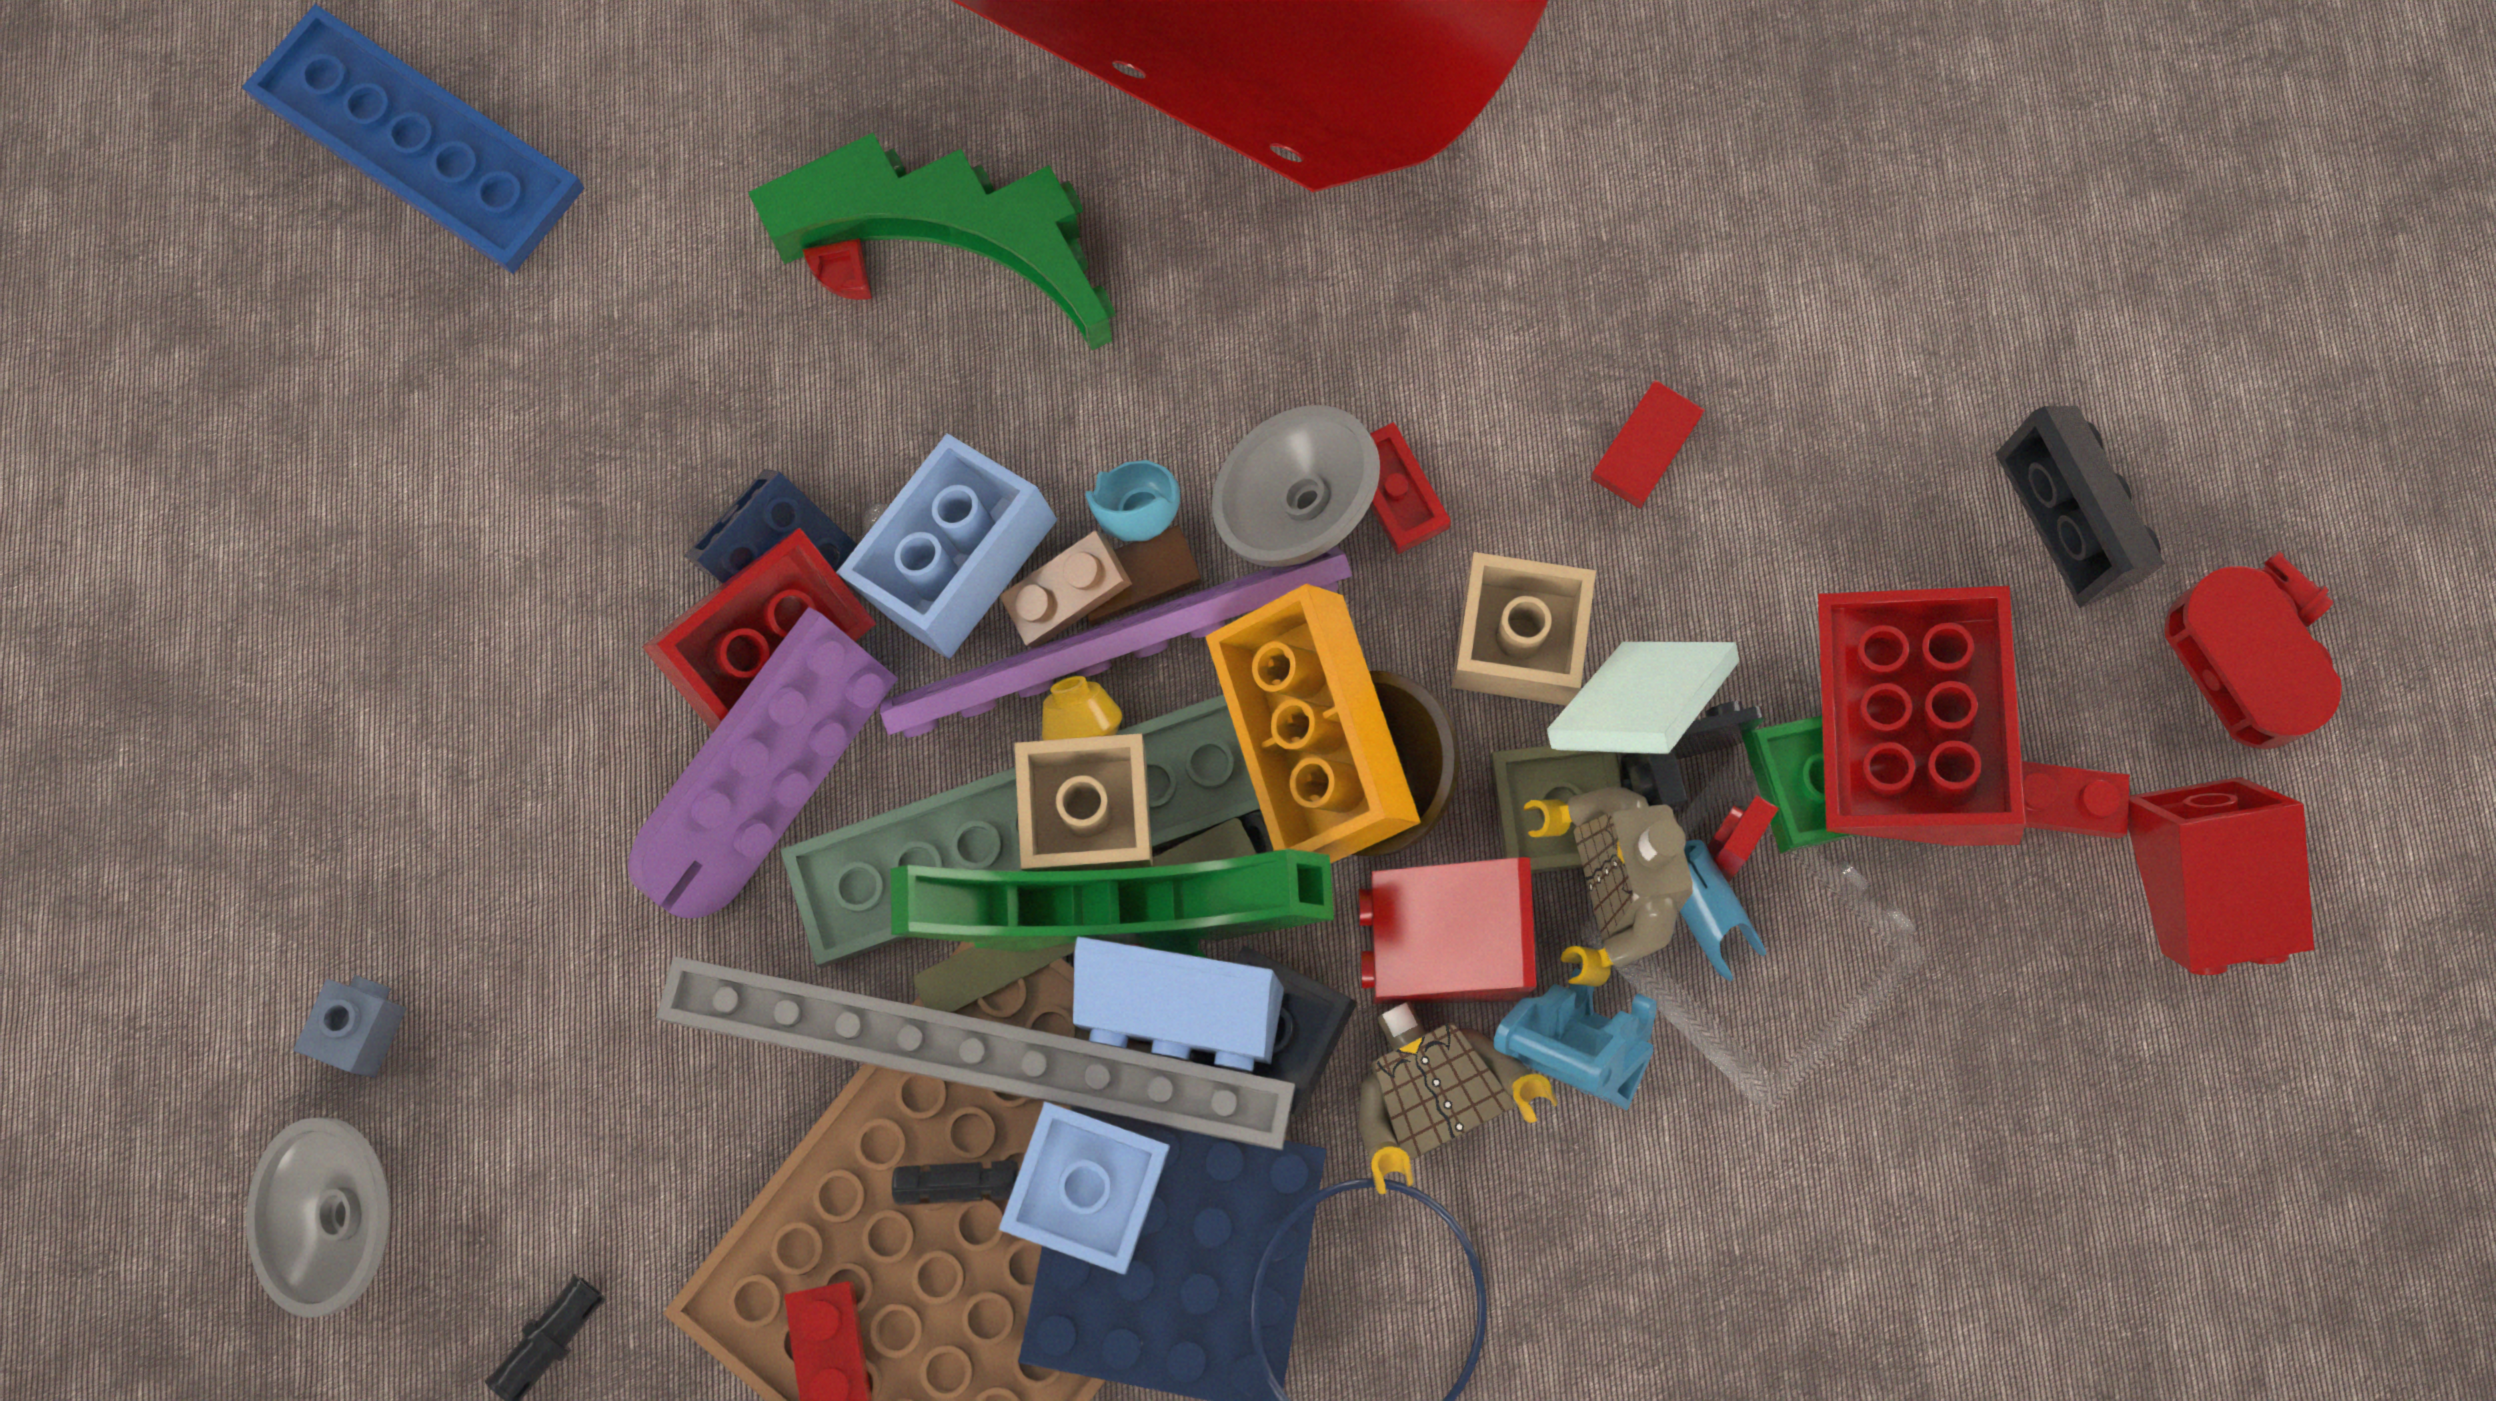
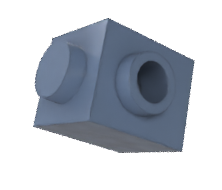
M354 975L350 985L326 979L293 1051L353 1074L375 1078L407 1007L386 1000L391 990L390 987L361 976Z

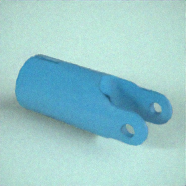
M1702 840L1686 841L1684 853L1693 881V893L1680 910V914L1715 970L1726 980L1732 981L1733 975L1720 953V942L1732 927L1739 926L1750 946L1759 955L1764 957L1767 953L1746 912Z

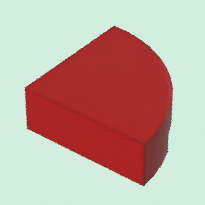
M860 239L803 249L804 257L813 276L825 289L847 299H872L865 256Z

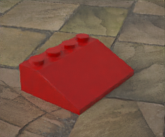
M2010 585L1819 593L1818 618L1826 831L1949 846L2020 845L2026 823Z

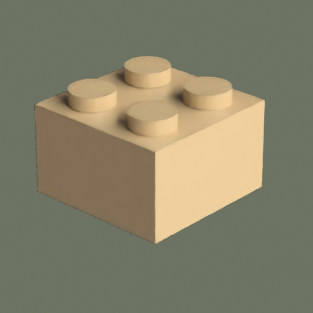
M1474 552L1467 574L1451 688L1567 706L1581 689L1596 570Z
M1142 734L1015 743L1020 863L1022 871H1091L1153 867L1146 749Z

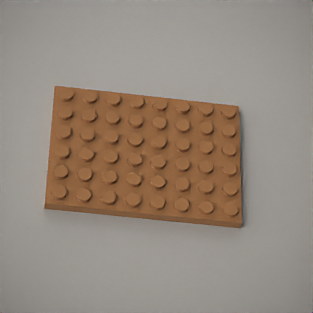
M962 942L950 957L974 946L975 943ZM1061 958L951 1012L1089 1041L1090 1032L1083 1031L1073 1024L1074 968ZM919 995L912 1005L925 1008ZM1128 1039L1126 1049L1151 1054L1153 1043ZM869 1064L861 1066L662 1313L765 1401H799L784 1294L845 1281H854L872 1401H1091L1106 1382V1380L1018 1363L1042 1245L999 1230L1009 1200L992 1201L991 1194H984L983 1201L930 1204L929 1198H921V1205L899 1206L894 1203L892 1197V1175L894 1169L900 1166L920 1165L922 1172L929 1171V1165L982 1162L983 1168H991V1161L1013 1160L1018 1163L1020 1170L1044 1102L1046 1101ZM1051 1103L1056 1106L1071 1110L1070 1106ZM1286 1135L1285 1140L1288 1141L1290 1137Z

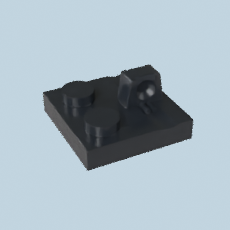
M1243 945L1234 963L1273 970L1284 988L1271 1063L1266 1064L1254 1061L1253 1071L1245 1072L1214 1065L1216 1054L1191 1050L1189 1059L1197 1064L1294 1083L1295 1091L1290 1113L1301 1118L1358 1002Z

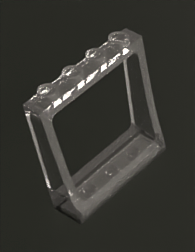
M1724 765L1677 819L1676 823L1682 828L1685 839L1721 799H1731L1745 811L1756 795L1761 797L1755 776L1750 774L1743 782ZM1769 823L1765 831L1775 839ZM1821 845L1789 853L1890 947L1892 960L1779 1068L1771 1070L1762 1066L1649 956H1645L1622 968L1612 965L1642 995L1656 1000V1009L1766 1115L1930 957L1928 953L1910 938L1918 930L1913 922L1891 903L1881 911L1863 894L1871 884L1845 860H1842L1834 867L1817 851ZM1594 915L1579 934L1594 949H1602L1605 947V944H1603L1596 915Z

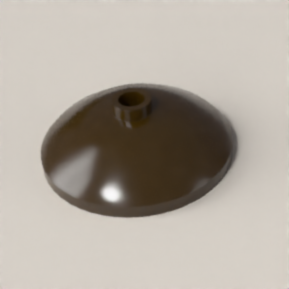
M1375 670L1369 671L1421 823L1351 854L1363 857H1381L1399 853L1427 836L1442 819L1451 803L1458 781L1460 764L1459 745L1453 723L1446 709L1436 696L1425 686L1406 676Z

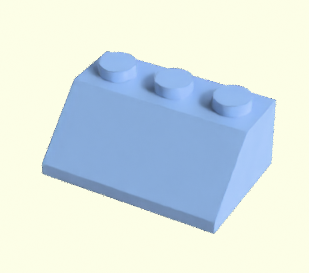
M946 433L836 573L845 583L905 632L950 660L1053 527L1057 518L1038 487Z
M1077 937L1074 960L1073 1024L1083 1031L1090 1032V1042L1124 1049L1127 1048L1128 1039L1153 1043L1151 1054L1189 1061L1191 1050L1216 1054L1214 1065L1245 1072L1253 1071L1254 1061L1266 1064L1271 1063L1284 988L1273 970Z

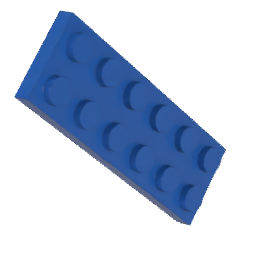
M317 4L311 7L242 86V89L255 102L512 275L585 189L578 177Z

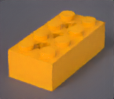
M1306 583L1205 636L1274 851L1294 849L1330 855L1331 864L1421 823L1343 595Z

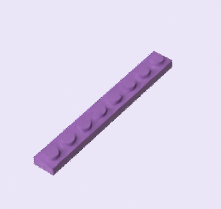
M1334 546L1311 560L1290 566L1269 567L889 697L880 703V714L888 736L903 731L904 737L918 736L938 727V718L960 711L962 717L976 716L996 707V698L1017 691L1022 698L1043 693L1054 685V678L1075 671L1077 676L1083 677L1101 673L1112 666L1110 661L1112 658L1133 652L1135 658L1159 653L1169 647L1168 639L1190 632L1192 638L1205 637L1226 626L1224 620L1246 612L1249 614L1306 583L1334 592L1339 589L1337 581L1352 576L1346 554Z

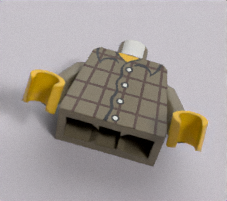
M1611 786L1569 797L1568 804L1559 799L1531 800L1523 807L1524 811L1542 810L1545 815L1543 827L1540 830L1528 832V835L1532 837L1561 836L1569 829L1571 822L1577 826L1573 833L1605 947L1593 949L1570 946L1565 949L1561 955V962L1574 964L1583 962L1581 973L1577 977L1569 979L1568 983L1592 987L1601 986L1608 980L1612 965L1617 968L1625 967L1664 948L1671 941L1677 914L1693 893V881L1684 853L1685 834L1676 823L1673 811L1669 805L1649 806L1644 796L1621 786Z
M1409 1001L1377 1018L1393 1051L1372 1062L1370 1066L1372 1074L1361 1084L1358 1130L1371 1161L1375 1188L1378 1193L1386 1194L1383 1179L1386 1174L1395 1171L1401 1172L1406 1177L1407 1185L1411 1186L1414 1181L1410 1161L1511 1110L1515 1105L1510 1097L1515 1099L1524 1120L1529 1123L1537 1121V1117L1529 1105L1532 1099L1541 1096L1546 1097L1555 1107L1558 1105V1100L1547 1078L1543 1075L1532 1074L1520 1060L1496 1051L1494 1049V1040L1474 1028L1458 1029L1453 1022H1450L1427 1034Z

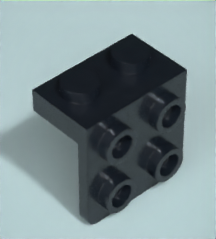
M1732 701L1714 706L1705 711L1706 718L1692 722L1668 754L1627 752L1620 761L1625 779L1621 780V786L1644 796L1649 806L1669 805L1673 814H1675L1688 801L1676 760L1741 744L1743 742L1742 736L1755 730L1765 720L1762 706L1744 709L1742 701Z

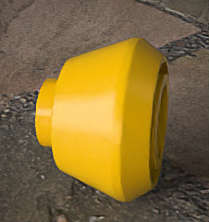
M1073 676L1063 679L1051 687L1050 691L1052 694L1043 702V741L1114 736L1117 733L1123 718L1122 711L1099 683L1087 682L1083 676Z

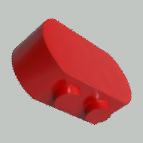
M2230 566L2211 572L2173 602L2165 619V638L2233 740L2256 749L2279 748L2319 729L2331 719L2340 703L2342 692L2341 679L2333 668V661L2328 650L2320 642L2312 638L2297 616V607L2290 595L2284 590L2279 589L2271 576L2265 572L2246 566Z

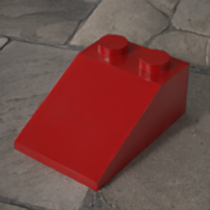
M798 528L690 607L644 644L642 648L705 724L714 732L808 607L824 615L854 642L875 626L876 622L801 528Z

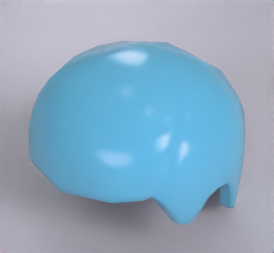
M1149 460L1125 462L1110 472L1100 471L1097 475L1094 492L1086 491L1085 495L1092 514L1106 534L1122 541L1135 542L1148 541L1160 535L1170 525L1179 508L1181 490L1178 481L1166 467Z

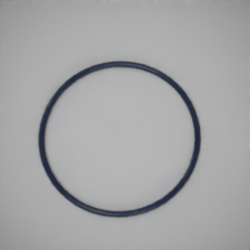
M1374 1178L1343 1181L1326 1187L1308 1197L1285 1217L1271 1236L1261 1255L1254 1275L1250 1296V1332L1259 1368L1278 1401L1291 1400L1274 1377L1262 1343L1259 1316L1260 1296L1268 1264L1285 1233L1306 1211L1317 1203L1338 1193L1360 1188H1375ZM1384 1179L1386 1189L1411 1196L1435 1211L1458 1238L1471 1266L1477 1294V1323L1474 1341L1462 1373L1449 1393L1442 1399V1401H1455L1474 1371L1484 1341L1487 1300L1479 1259L1463 1228L1439 1202L1415 1187L1408 1186L1402 1182Z

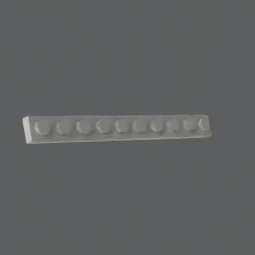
M676 956L672 958L656 1016L657 1019L667 1023L1283 1151L1295 1091V1084Z

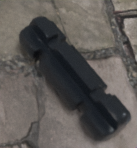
M1013 1160L991 1161V1168H983L982 1162L929 1165V1171L922 1172L920 1165L900 1166L894 1169L892 1175V1197L894 1203L899 1206L921 1205V1198H929L930 1204L983 1201L984 1194H991L992 1201L1009 1200L1020 1170L1018 1163Z

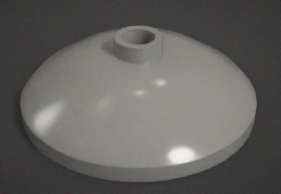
M1325 405L1293 408L1262 422L1235 446L1225 460L1216 479L1212 496V515L1220 537L1239 557L1248 562L1268 567L1299 564L1330 550L1357 526L1374 498L1379 481L1380 461L1372 436L1364 425L1350 413Z
M336 1118L302 1119L284 1128L270 1142L258 1162L250 1185L247 1202L246 1229L248 1248L255 1272L263 1288L271 1299L287 1312L301 1317H319L332 1315L346 1309L367 1289L384 1257L391 1225L389 1186L378 1156L357 1129Z

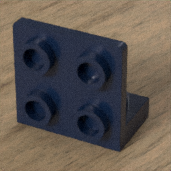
M764 469L684 556L701 572L713 576L723 584L798 528H801L835 572L839 570L858 544L780 471Z

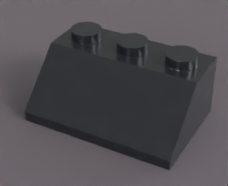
M2044 406L2034 410L1995 453L2079 609L2144 581L2165 564L2160 555L2161 546L2156 534L2141 521L2131 503L2132 495L2127 482L2120 474L2114 472L2103 452V443L2097 428L2085 420L2078 406Z

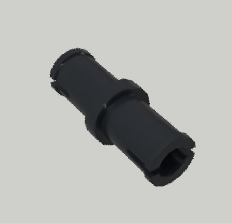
M573 1274L570 1282L538 1320L530 1319L521 1329L525 1336L496 1371L488 1376L485 1380L486 1385L504 1401H523L522 1399L555 1359L561 1362L570 1353L569 1342L598 1307L605 1303L606 1297L585 1279L580 1278L577 1274Z

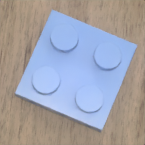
M1044 1102L999 1230L1126 1275L1170 1146Z

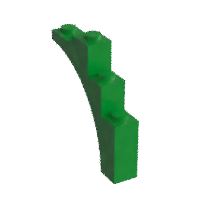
M872 132L748 192L784 265L804 257L803 249L853 239H860L861 242L872 240H911L951 246L988 258L1012 270L1036 286L1076 326L1091 351L1112 341L1109 319L1116 316L1112 303L1104 288L1100 284L1092 288L1083 273L1089 269V266L1076 240L1080 238L1076 215L1083 212L1081 202L1068 180L1061 184L1059 183L1050 165L994 191L982 165L979 164L972 168L962 149L956 150L907 174L894 148L884 152L875 134Z
M1282 849L1199 863L1113 870L987 871L908 864L890 869L891 935L975 943V948L1026 952L1073 943L1077 941V937L1124 945L1174 936L1221 941L1334 920L1330 855L1294 849Z

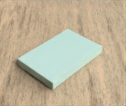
M1622 642L1548 727L1547 732L1551 748L1570 751L1668 754L1739 663L1736 642Z

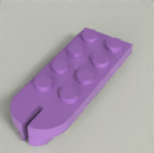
M808 607L640 829L629 854L628 871L633 885L657 905L663 907L669 913L682 918L704 917L719 911L729 904L757 870L898 678L824 615Z

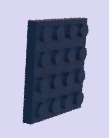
M1071 1107L1073 1112L1169 1145L1170 1149L1126 1275L1042 1245L1018 1363L1206 1401H1278L1262 1375L1253 1349L1249 1316L1253 1279L1261 1255L1277 1227L1300 1203L1319 1192L1327 1148L1285 1140L1283 1151ZM1317 1204L1296 1220L1285 1233L1272 1255L1263 1280L1259 1310L1262 1343L1267 1361L1282 1390L1284 1388Z

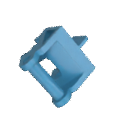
M1576 968L1572 972L1571 978L1577 977L1582 970ZM1554 983L1543 996L1537 998L1523 997L1501 1021L1494 1037V1049L1496 1051L1520 1060L1525 1066L1572 1086L1584 1094H1590L1628 1111L1653 1054L1654 1045L1648 1043V1041L1651 1039L1657 1002L1638 993L1633 999L1631 1014L1620 1010L1612 1019H1609L1594 1012L1592 998L1594 987L1570 984V989Z

